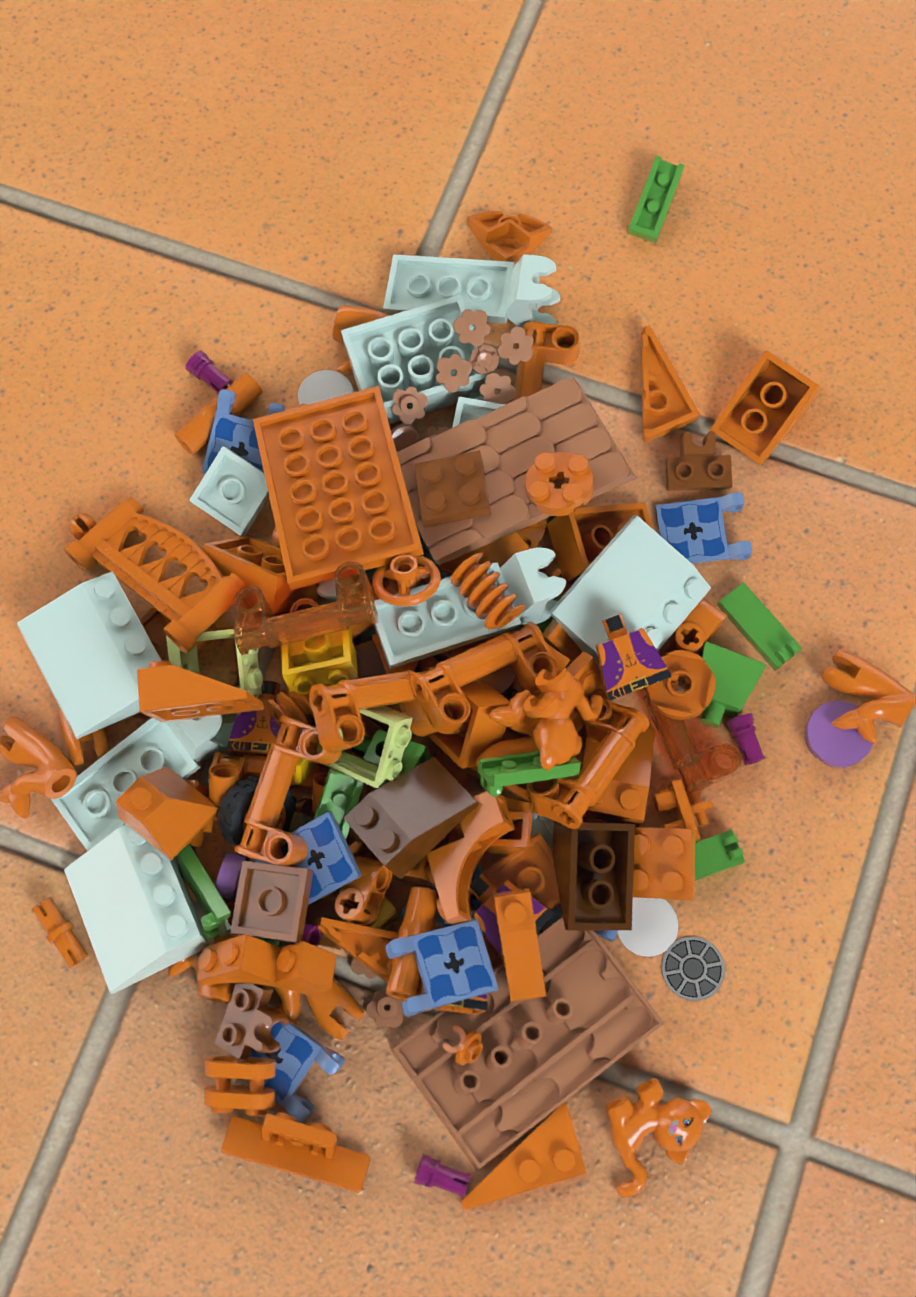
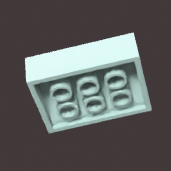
M461 294L341 330L358 390L361 391L379 386L389 424L401 421L399 415H395L392 412V406L395 404L392 396L396 390L402 389L406 391L409 386H413L417 389V393H424L428 398V404L423 409L427 413L457 404L459 396L470 398L469 394L479 390V387L485 384V378L488 374H480L473 368L472 372L468 375L469 384L464 387L460 386L456 392L447 391L444 384L436 380V375L439 373L436 365L439 359L443 357L450 358L451 355L458 354L461 360L470 362L471 353L477 347L469 342L466 344L461 343L458 339L459 334L453 329V322L457 318H462L461 314L466 309ZM473 324L469 326L470 330L474 329ZM452 370L451 375H455L456 371ZM408 403L407 407L411 408L412 403Z
M633 515L549 613L577 646L594 658L599 668L595 645L609 640L602 623L603 620L621 614L628 632L644 628L658 651L711 587L692 563L639 516Z
M113 571L79 584L17 622V627L76 739L140 712L137 669L149 668L150 662L161 661Z
M127 824L117 828L64 869L111 994L202 951L203 947L210 945L208 939L203 936L201 922L175 859L169 860Z

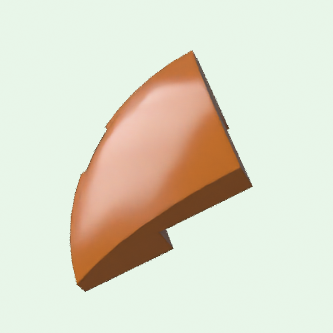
M492 211L467 217V224L483 248L496 261L516 263L523 254L528 255L552 233L551 226L524 214H518L517 218L512 215L503 216L502 211Z

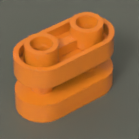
M212 1056L205 1059V1075L216 1077V1085L208 1086L204 1089V1105L211 1107V1112L229 1113L233 1109H245V1114L259 1116L267 1114V1109L275 1106V1089L264 1087V1079L276 1076V1060L259 1057L239 1059L235 1056ZM230 1078L249 1079L250 1086L230 1085Z

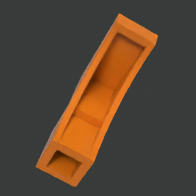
M486 791L474 796L473 798L479 805L456 826L460 836L464 838L427 854L429 865L426 867L430 882L437 888L439 898L436 900L438 911L443 919L455 925L472 921L469 911V888L472 875L480 858L497 839L515 829L505 798L501 794L493 797Z
M244 934L203 947L198 960L199 971L196 982L207 986L222 983L260 984L284 988L309 996L332 989L337 955L304 941L280 948Z

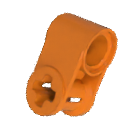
M702 598L677 628L675 635L670 641V651L685 650L698 654L705 642L713 637L728 615L705 598ZM686 638L691 641L688 645L683 643Z
M356 855L354 859L362 876L341 887L335 900V911L339 917L349 920L352 924L370 927L378 917L383 898L391 883L392 872L381 861ZM344 903H347L348 905H350L349 908H347L346 906H344ZM364 909H367L370 913L367 914L364 912Z

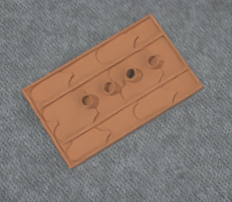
M574 377L563 379L527 398L523 396L476 420H468L431 439L427 437L397 452L416 526L436 563L441 565L551 517L540 512L536 505L529 500L525 486L527 472L535 463V458L541 453L568 452L587 458L594 479V492L591 499L637 479ZM480 450L491 514L425 528L421 517L415 464ZM557 479L553 482L557 489L561 488L562 484H568L564 479Z
M563 917L537 936L546 996L511 1002L505 963H502L493 970L499 990L487 993V1011L477 1015L441 1011L391 1050L476 1170L483 1167L664 1024L663 1020L595 931L565 930ZM454 1026H460L469 1033L476 1031L481 1034L483 1049L475 1062H469L461 1066L455 1061L456 1055L447 1052L443 1048L444 1042L454 1047L459 1045L461 1037L452 1030ZM495 1055L500 1056L501 1064L496 1062Z

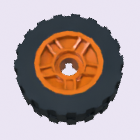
M254 775L248 776L247 779H241L236 782V785L229 788L225 798H222L220 802L221 807L217 814L219 818L218 827L222 831L224 839L234 847L241 843L247 826L244 820L251 805L260 775L258 777ZM289 789L276 824V828L287 832L289 831L293 814L297 812V801L291 795L292 792Z

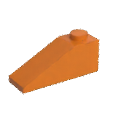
M525 888L494 893L510 1000L513 1002L546 996L530 890Z

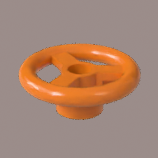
M403 554L396 556L390 564L376 569L372 579V587L375 594L382 601L390 605L401 607L413 606L428 600L435 594L440 585L441 575L436 564L424 556L414 557ZM384 577L396 581L399 587L398 596L385 590L382 583ZM430 577V582L424 590L410 595L411 588L418 581Z

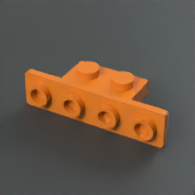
M277 1113L276 1116L266 1114L263 1124L236 1116L232 1117L221 1147L223 1154L356 1193L362 1191L370 1163L369 1155L336 1146L337 1133H333L330 1127L320 1123H312L311 1126L298 1123L295 1117L285 1113Z

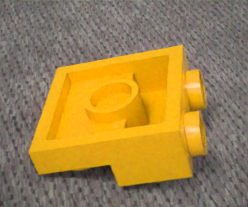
M347 607L280 621L282 676L290 692L295 691L299 694H309L311 687L316 684H330L334 686L342 680L358 678L356 649L352 642L351 619Z

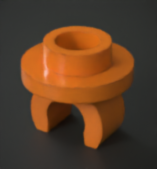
M454 1026L452 1030L460 1035L461 1041L455 1047L444 1042L443 1048L447 1052L456 1055L455 1061L461 1066L469 1062H475L483 1049L481 1034L476 1031L469 1033L460 1026Z

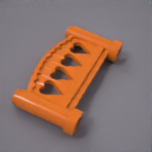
M134 498L124 499L80 540H72L63 549L69 558L84 572H88L96 562L107 571H113L117 579L171 621L163 629L164 633L180 650L188 654L198 644L196 639L244 594L243 591L247 587L234 573L229 577H223L206 552L184 533L164 522L141 515L144 509ZM138 530L140 536H146V540L143 543L123 549L127 535L131 531ZM158 545L159 551L166 552L162 559L142 565L149 547ZM177 560L180 567H187L184 574L162 581L167 565L171 561ZM198 576L201 583H208L205 590L183 597L187 582L191 577Z

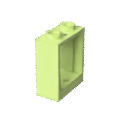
M255 627L204 632L196 639V641L235 637L240 680L239 689L245 690L253 696L262 694L263 674L259 669L257 654L259 651V640L255 634ZM166 636L171 665L200 674L197 645L186 654Z
M386 706L359 710L360 713L389 725L379 766L345 751H342L341 756L335 763L326 766L375 788H379L399 777L403 768L401 763L403 752L410 742L412 735L410 727L413 718ZM339 729V733H340L341 737L343 738V733H342V731ZM320 742L317 745V754L323 750Z

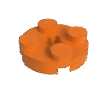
M545 452L539 454L535 458V463L529 468L525 479V486L529 500L536 505L540 512L550 516H566L574 513V508L579 507L582 503L585 506L590 501L594 492V479L588 460L584 456L568 452ZM557 479H564L568 484H562L561 488L557 489L553 482Z
M685 650L667 653L666 656L661 658L672 677L646 687L651 706L662 715L672 719L684 720L697 717L712 701L716 687L715 676L711 672L710 667L705 663L706 661L696 653ZM679 677H684L685 683L690 685V689L684 690L683 693H677L676 688L671 686V681L676 682Z

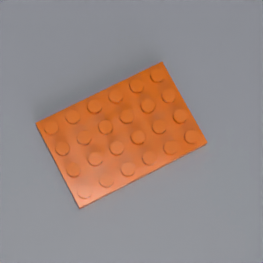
M379 386L253 419L287 582L291 590L387 565L399 555L408 554L414 557L424 555Z

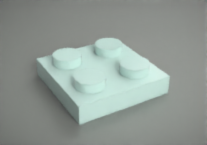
M223 446L189 501L240 536H244L269 498L265 474L232 450Z

